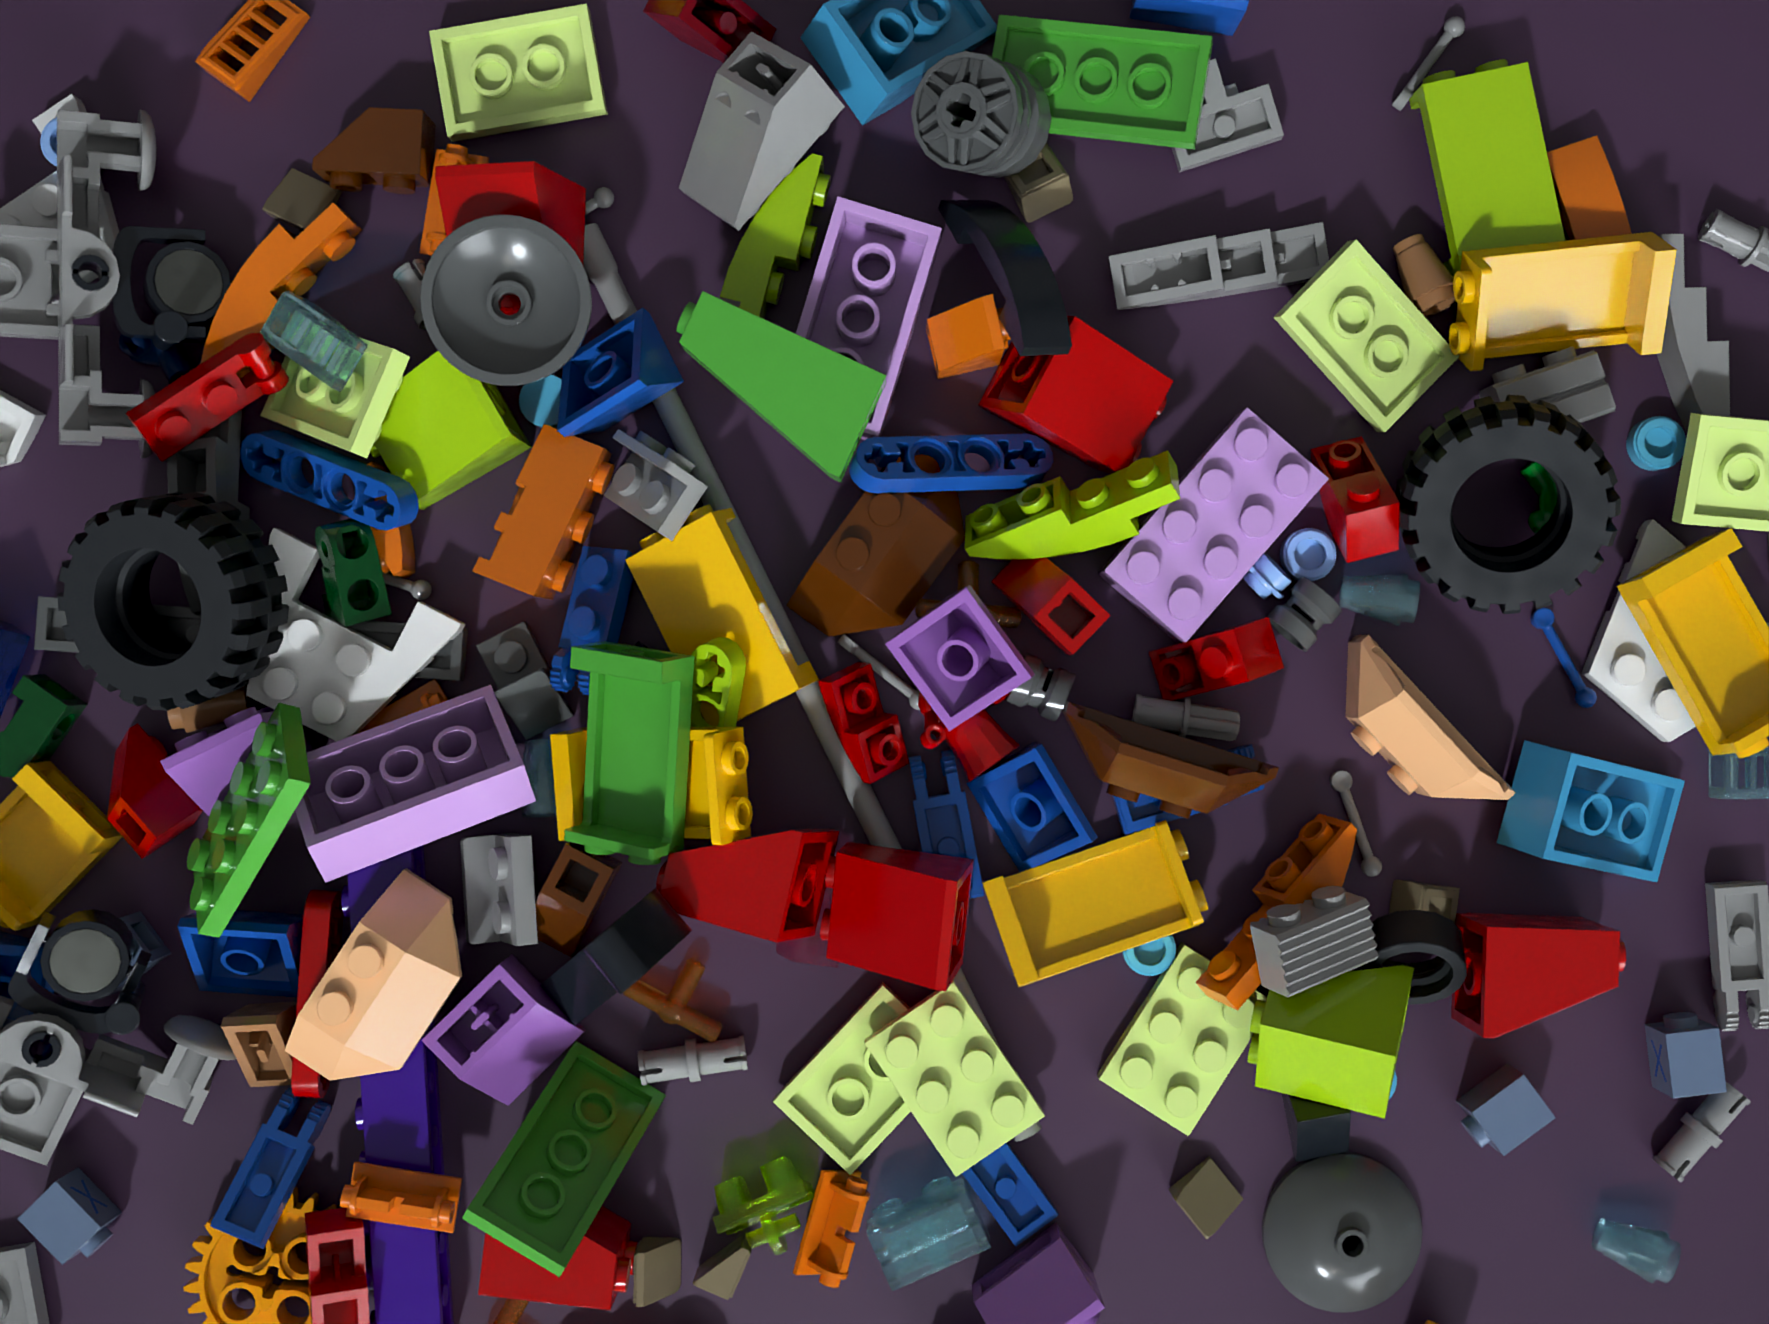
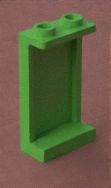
M607 641L571 646L570 668L590 672L583 820L580 825L565 829L564 841L584 845V852L589 854L628 855L630 863L638 865L661 863V857L684 850L695 656Z

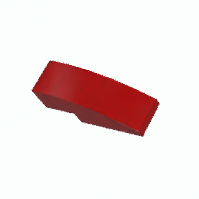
M345 1207L304 1213L311 1324H370L363 1219L346 1217L347 1208Z

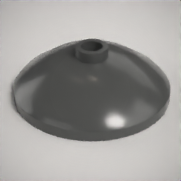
M486 216L457 228L439 244L426 266L421 284L420 302L422 317L429 337L437 350L452 366L462 373L481 382L493 385H526L542 380L558 371L574 356L581 346L591 319L592 294L590 283L584 266L576 252L551 228L521 216ZM508 295H516L521 301L519 311L513 315L504 314L501 309V302Z
M1345 1152L1304 1160L1291 1168L1279 1180L1272 1190L1264 1209L1262 1242L1268 1263L1282 1285L1296 1298L1310 1306L1325 1311L1356 1312L1384 1302L1395 1294L1413 1272L1420 1254L1422 1223L1416 1201L1410 1190L1392 1170L1371 1157L1353 1152ZM1351 1235L1358 1236L1359 1241L1354 1249L1344 1250L1342 1248L1346 1237Z

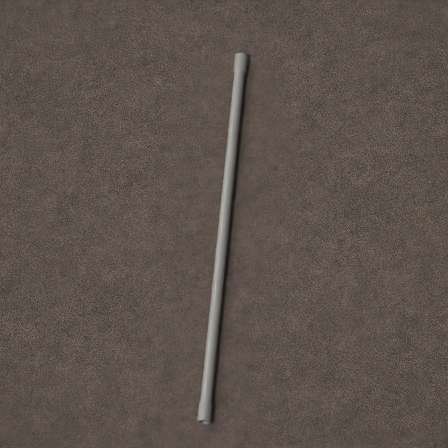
M598 224L586 225L583 266L588 278L595 284L614 325H616L637 310L618 273V265ZM671 389L652 402L678 454L695 464L690 475L708 486L700 498L703 505L710 504L713 511L732 508L736 518L728 522L727 525L797 665L805 663L809 659L676 389ZM818 681L796 691L870 845L902 849L871 785L862 781L848 758L829 717ZM960 967L953 980L998 1044ZM1037 1121L1015 1136L1013 1141H1022L1036 1134L1042 1128L1040 1122Z

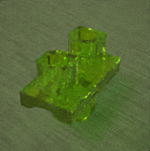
M786 1156L775 1159L760 1167L769 1193L755 1200H752L743 1176L729 1179L714 1186L720 1215L713 1217V1221L718 1234L726 1232L727 1235H732L761 1222L762 1227L746 1233L751 1249L768 1242L776 1255L788 1250L785 1234L801 1228V1224L796 1213L778 1219L777 1215L814 1198V1190L810 1182L801 1179L792 1161Z

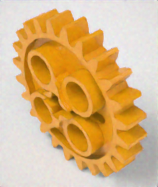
M294 1188L266 1243V1253L262 1256L249 1254L243 1246V1240L211 1227L212 1217L204 1225L212 1237L199 1236L192 1244L204 1256L192 1257L185 1264L187 1270L199 1274L198 1277L189 1280L183 1287L185 1292L199 1293L200 1296L187 1309L188 1313L205 1312L207 1318L202 1324H311L307 1263L302 1262L298 1258L296 1244L306 1242L304 1213L319 1211L316 1209L319 1194L315 1192L303 1204L298 1202V1188ZM333 1204L325 1210L336 1209L337 1205ZM234 1265L237 1269L245 1272L233 1274L229 1272L228 1267ZM272 1266L279 1268L278 1277L284 1279L280 1285L273 1284V1275L267 1273ZM243 1288L251 1292L255 1299V1307L252 1309L238 1307L233 1301L232 1290ZM290 1296L303 1298L309 1306V1315L305 1317L292 1315L285 1306V1298Z

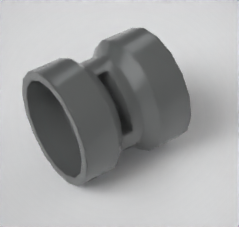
M1301 577L1290 589L1291 597L1284 605H1276L1266 617H1269L1271 626L1286 640L1300 650L1307 652L1317 641V631L1324 624H1332L1342 613V609L1318 585L1307 578Z
M1026 653L1023 658L1035 675L1009 692L1005 701L1019 707L1030 705L1037 708L1040 716L1055 722L1070 694L1076 674L1063 668L1052 670L1044 666L1042 659Z

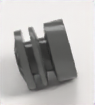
M968 51L945 56L926 71L915 90L911 111L914 135L926 156L943 168L994 178L1018 174L1034 162L1047 142L1051 124L1048 96L1036 77L1015 64L1001 61L986 54ZM969 108L976 111L974 119L967 116Z

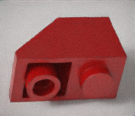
M1362 436L1310 449L1312 464L1329 478L1320 488L1319 492L1328 528L1346 563L1399 550L1400 502Z
M1047 558L1012 559L991 581L1066 655H1073L1111 616L1075 580Z
M1269 617L1189 639L1187 642L1176 643L1149 652L1162 698L1171 701L1249 682L1284 668Z
M137 723L128 729L115 752L107 819L143 859L193 826L203 810L165 772L160 761L167 758L168 755L162 743L155 737L148 736Z

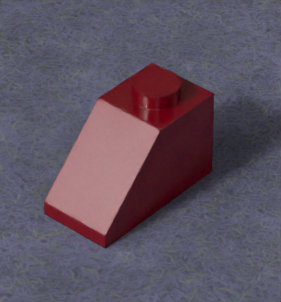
M648 0L643 10L644 13L680 41L723 63L751 31L771 41L777 30L742 0Z

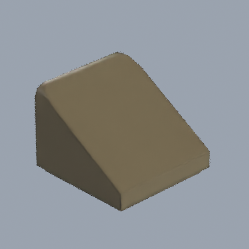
M1047 142L1034 162L1018 174L1004 177L1021 214L1028 223L1073 201L1069 175Z
M291 168L267 198L262 210L272 218L303 231L333 202L337 204L342 191L332 189L330 185Z
M1394 880L1389 913L1404 910H1423L1438 913L1455 923L1460 888L1408 880Z
M1210 1156L1169 1188L1174 1200L1206 1240L1221 1227L1243 1201V1197Z
M745 1232L702 1263L696 1270L693 1285L726 1300H729V1297L732 1298L751 1255L754 1243L753 1235Z
M643 1237L640 1240L634 1253L633 1303H636V1307H645L679 1290L681 1286V1240L679 1238Z

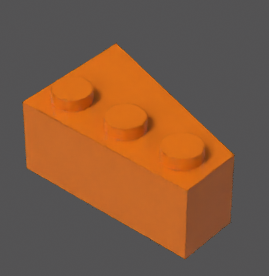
M544 424L516 480V485L519 486L509 514L501 511L494 525V529L500 531L501 534L490 560L479 556L472 572L535 597L553 600L556 591L563 593L571 580L575 567L574 563L569 562L576 542L581 544L585 542L593 525L594 514L590 513L589 509L596 492L604 494L612 478L614 465L608 463L612 454L605 448L576 436L564 437L556 428Z

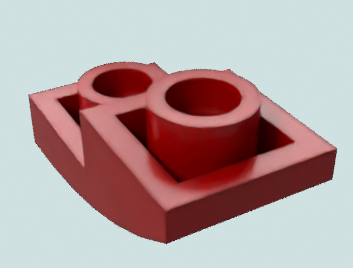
M854 663L818 681L836 734L864 783L871 784L909 764L897 714L883 713L871 663Z

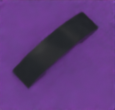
M941 200L938 209L957 244L974 243L1003 294L1006 302L999 319L1019 355L1068 354L1072 347L1062 296L1050 264L1027 226L1012 211L994 201Z

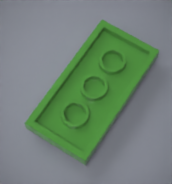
M999 15L992 57L1020 66L1038 79L1049 100L1051 112L1050 134L1195 150L1213 46L1212 36Z
M278 703L268 722H261L254 734L252 751L245 762L240 761L235 766L230 780V789L223 801L217 800L213 805L209 816L208 828L202 839L196 838L191 844L187 857V868L193 871L194 885L190 895V908L196 910L198 934L220 938L311 784L301 710L299 707Z
M575 1041L468 1206L462 1219L560 1277L666 1095L649 1084L642 1086L639 1078Z

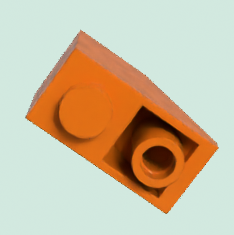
M993 294L979 297L927 319L926 332L937 379L1000 364L1004 350L1009 348L1008 340L1011 339L999 319L1003 308L996 309Z

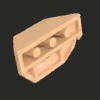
M1356 635L1348 642L1345 717L1355 726L1351 735L1370 755L1374 756L1379 752L1392 766L1387 771V774L1398 787L1408 795L1415 791L1420 795L1437 798L1509 800L1516 793L1390 659L1370 635Z
M407 868L404 869L359 921L297 1016L285 1051L330 1081L400 1070L462 977L457 935L452 916V898Z

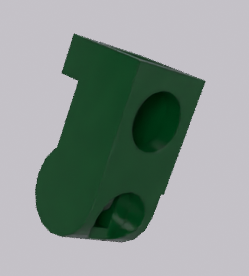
M352 518L317 526L315 540L320 559L323 563L321 569L327 594H323L322 597L326 615L347 627L392 614L377 546L370 526Z
M45 674L23 675L12 693L24 702L6 729L0 732V776L14 777L28 763L48 761L88 704Z

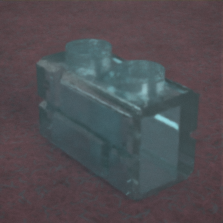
M949 1176L940 1177L922 1187V1196L904 1204L901 1198H894L880 1204L872 1211L874 1217L867 1220L866 1232L892 1291L991 1248L987 1228L963 1177L953 1182Z

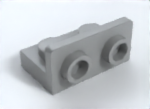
M618 429L612 438L630 449L632 453L625 464L614 474L612 483L604 496L661 535L673 541L708 486L690 475L695 464L671 448H666L641 430L634 439Z
M502 833L463 837L460 841L466 941L470 944L502 941L515 946L538 944L531 835Z

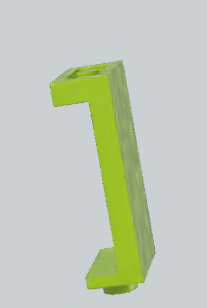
M1500 59L1476 67L1473 74L1456 77L1455 71L1448 70L1424 78L1422 80L1423 84L1413 93L1409 102L1411 109L1420 108L1451 254V258L1443 264L1454 277L1455 273L1461 270L1462 251L1565 241L1528 62L1508 66L1506 59Z

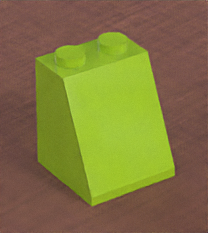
M437 351L403 377L402 384L394 394L382 422L380 436L373 444L370 453L374 458L381 455L391 472L390 474L403 478L411 484L418 497L419 509L424 510L530 449L531 445L497 386L481 382L462 373Z
M1400 965L1349 971L1288 998L1269 990L1266 1001L1256 1000L1251 1019L1250 1032H1253L1248 1053V1063L1256 1065L1255 1087L1385 1119L1414 968Z

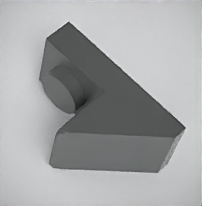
M523 621L476 645L498 688L494 692L496 698L526 740L575 716L563 692L554 691V688H551L552 685L549 678L551 669L527 622Z

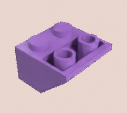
M251 707L226 718L224 723L227 729H220L210 734H207L206 731H201L174 744L178 752L160 761L165 772L210 816L217 800L223 801L227 795L235 766L240 761L245 762L252 751V742L257 727L261 722H268L274 709L265 707L256 710L255 707ZM304 732L307 753L312 751L313 748Z
M511 954L491 971L421 1041L461 1081L509 1106L586 1029L580 1023L574 1026L540 986L541 983Z
M1056 1222L972 1284L974 1303L986 1324H1095L1100 1317L1099 1312L1105 1308L1094 1273Z

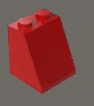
M535 161L435 166V179L446 237L462 225L482 217L493 215L521 216L542 223L559 234L572 247L583 264L586 188ZM508 295L501 302V309L507 315L517 313L521 307V301L516 295Z
M1067 316L1072 347L1068 354L1020 356L1013 342H1011L978 404L979 407L1029 434L1042 438L1047 444L1098 471L1115 473L1129 467L1137 460L1142 448L1141 441L1149 426L1165 408L1167 402L1166 395L1173 383L1172 379L1076 316Z
M832 829L789 830L732 841V843L726 845H712L670 853L667 861L659 870L656 888L679 915L776 943L815 936L826 890L827 864L830 856H834L839 831Z
M847 842L837 851L836 856H830L826 869V888L833 889L831 909L825 908L820 928L821 940L828 941L826 958L933 990L946 992L963 964L974 859Z
M1456 913L1455 925L1462 932L1467 977L1461 988L1452 993L1451 1018L1483 1038H1496L1619 987V972H1622L1626 965V947L1623 940L1620 939V931L1576 916Z
M601 1206L560 1277L485 1233L478 1295L611 1310L618 1292L627 1291L629 1277L634 1275V1253L638 1247V1242L629 1241L631 1223Z

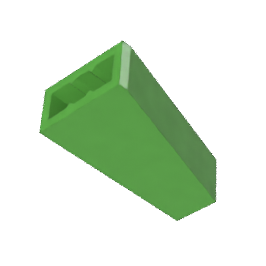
M702 291L697 304L688 302L681 314L676 332L682 334L679 343L683 349L830 478L841 482L885 388L886 375Z

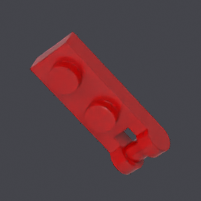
M250 333L227 346L125 414L154 454L163 462L262 395H270L282 390L289 382V377L281 363L272 361L270 358L271 348L261 333ZM245 366H250L253 371L239 379L236 372Z

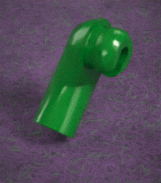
M1531 461L1520 470V473L1539 496V510L1532 512L1528 518V525L1536 534L1550 519L1556 505L1558 492L1551 474L1537 462Z

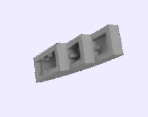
M1323 222L1274 232H1270L1269 228L1216 239V235L1111 255L1109 256L1117 309L1125 310L1223 297L1305 283L1329 261L1324 225Z
M1661 234L1659 237L1677 249L1662 353H1658L1657 357L1673 405L1686 432H1688L1691 413L1730 416L1729 341H1707L1706 287L1685 288L1684 234Z

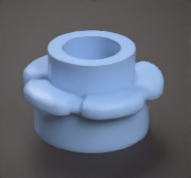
M1264 553L1243 577L1247 584L1264 600L1271 594L1278 599H1282L1284 595L1281 592L1292 582L1287 573L1267 553Z

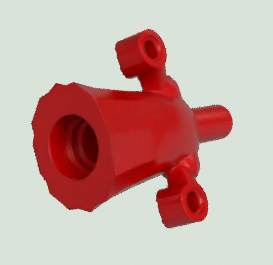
M921 692L919 693L918 706L924 715L925 722L924 731L920 736L921 744L927 749H933L946 740L962 765L969 782L1020 746L997 724L985 709L949 731ZM1009 693L1001 697L991 705L995 706L996 704H999L1009 695ZM930 734L935 735L936 740H933Z

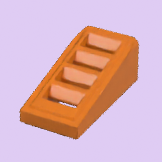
M248 0L208 42L195 62L207 73L250 102L308 22L310 16L289 0ZM269 5L287 18L281 26L263 14ZM256 23L272 33V36L267 41L251 31ZM244 39L259 49L253 56L239 48ZM232 56L244 64L238 72L227 65Z

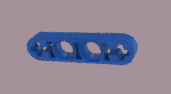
M271 429L247 435L242 441L240 455L244 469L251 477L260 482L379 530L387 531L412 523L417 517L419 510L417 494L411 484L403 478L280 430ZM272 458H282V460L280 462L273 463ZM304 458L311 463L314 470L312 484L307 482L302 472V461ZM344 474H347L354 483L355 497L353 501L344 493L342 487ZM387 495V501L382 499L374 501L377 497Z
M1026 433L873 437L860 443L849 465V473L853 482L859 488L877 494L1025 489L1043 480L1052 466L1053 452L1042 438ZM975 453L983 456L987 460L990 470L980 472L972 469L965 460V454ZM923 454L934 458L938 462L940 472L927 473L921 470L916 465L914 457ZM1019 455H1024V459L1017 458ZM900 457L901 462H896L897 459ZM875 459L878 467H886L884 472H878L876 465L867 463L868 460ZM1029 463H1035V466L1029 467Z

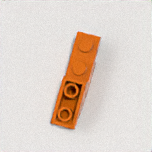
M334 202L298 236L281 224H278L257 246L226 291L213 318L204 345L201 363L250 333H261L271 350L283 344L293 332L291 326L300 318L287 301L291 297L297 298L305 294L315 284L317 280L315 274L330 260L337 261L351 251L356 243L355 237L362 231L358 224ZM245 366L236 374L241 379L253 370L250 366Z
M1318 814L1313 820L1303 826L1299 832V837L1285 853L1268 866L1265 876L1252 889L1263 905L1257 912L1246 919L1241 931L1222 952L1212 958L1208 969L1195 982L1208 997L1238 1011L1261 984L1250 930L1251 922H1259L1260 918H1267L1266 912L1272 907L1283 904L1295 905L1304 903V900H1312L1311 893L1316 889L1326 886H1343L1357 834V829L1351 822Z

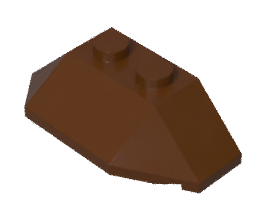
M923 454L914 457L916 465L921 470L927 473L940 472L938 462L934 458ZM899 457L896 462H901V458ZM883 467L880 472H884L886 467ZM865 491L815 559L786 606L828 637L903 625L965 540L958 492L877 494Z
M1066 701L1062 709V713L1094 774L1101 781L1109 783L1106 793L1132 802H1138L1140 793L1161 799L1158 806L1159 810L1189 819L1192 809L1207 814L1276 778L1279 767L1069 701Z

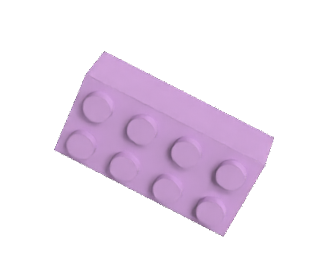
M837 196L796 334L886 375L885 388L861 438L866 440L868 438L881 437L940 245L942 228Z
M1247 407L1230 421L1179 480L1180 499L1154 509L1140 524L1139 535L1128 538L1098 572V575L1176 643L1187 642L1329 478Z
M491 685L307 752L311 784L296 807L295 812L307 849L326 883L536 802L524 763Z

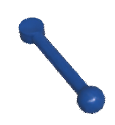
M1544 607L1534 610L1530 616L1531 624L1537 629H1542L1576 690V703L1583 708L1592 707L1597 700L1596 692L1586 687L1552 625L1555 619L1554 613Z

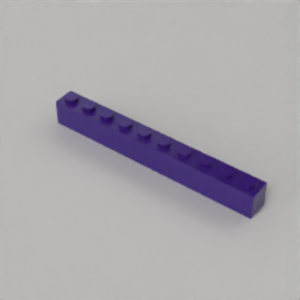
M424 845L347 874L348 885H345L342 889L341 904L344 916L350 917L351 933L404 869L407 868L426 881ZM435 1018L421 1040L435 1027ZM420 1040L400 1070L356 1076L360 1077L361 1097L356 1101L355 1122L358 1130H364L365 1150L360 1153L359 1162L444 1175L437 1056ZM363 1219L364 1236L370 1237L371 1257H368L366 1262V1278L368 1290H374L375 1310H372L370 1313V1324H454L448 1232Z

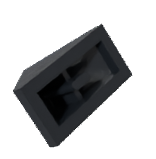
M1282 1093L1293 1156L1296 1162L1348 1152L1350 1110Z

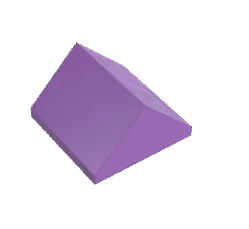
M970 585L944 598L885 644L949 731L1035 675Z

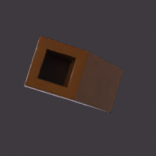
M369 107L313 158L312 170L327 183H330V188L339 191L360 192L363 190L364 184L383 185V190L390 193L414 194L416 193V187L430 188L434 166L435 124L424 110Z
M572 842L566 843L536 901L538 940L572 958L623 862L609 855L584 852V845Z

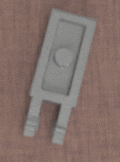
M1758 879L1705 883L1712 987L1716 990L1713 996V1006L1715 1008L1714 1014L1717 1025L1722 1032L1736 1031L1738 1024H1740L1738 991H1747L1746 1005L1752 1027L1755 1029H1769L1768 884H1766V881Z

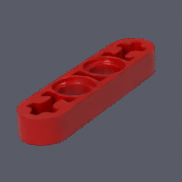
M312 889L306 898L302 926L296 1019L341 950L343 911L341 904L342 893L340 891ZM293 1057L291 1075L293 1095L298 1097L324 1098L328 1091L330 1080Z

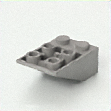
M751 31L715 74L679 189L739 231L747 220L757 213L761 204L783 178L792 172L796 163L818 137L827 131L831 122L845 106L810 63Z

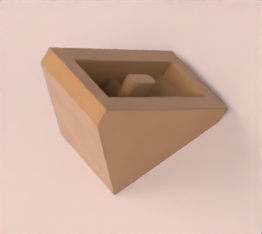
M297 1002L248 1004L223 1017L221 1028L250 1087L291 1085L293 1056L287 1053L285 1048L296 1021Z

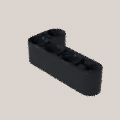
M655 888L567 961L540 986L575 1026L617 992L622 994L681 942L692 929Z

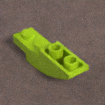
M813 153L808 156L772 191L756 213L742 237L728 268L720 294L721 300L765 319L768 303L777 305L783 286L784 273L777 272L778 266L799 271L802 257L811 259L818 233V227L810 225L815 205L825 206L831 183V175L824 174L823 156Z
M1167 450L1150 458L1138 459L1129 467L1103 478L1088 480L1079 488L1069 491L1060 476L1042 484L1030 485L1019 494L995 504L983 505L974 513L967 515L965 521V550L970 557L1035 559L1084 552L1139 535V515L1180 499L1177 465Z

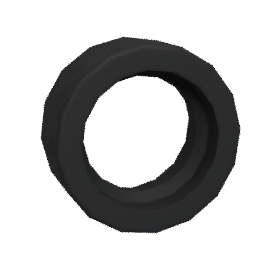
M1404 910L1378 917L1372 922L1373 927L1371 929L1375 933L1373 940L1377 944L1375 950L1379 957L1362 965L1361 970L1400 965L1413 967L1414 971L1408 1005L1438 1001L1447 998L1461 988L1467 977L1462 932L1452 920L1435 912ZM1408 952H1424L1437 955L1435 958L1417 963H1401L1388 959Z

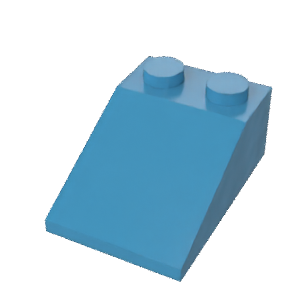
M830 0L821 6L800 38L863 126L913 95L926 71L943 57L963 51L972 52L996 35L997 25L980 0Z
M1524 740L1511 787L1516 793L1507 802L1497 843L1542 859L1657 882L1685 780Z

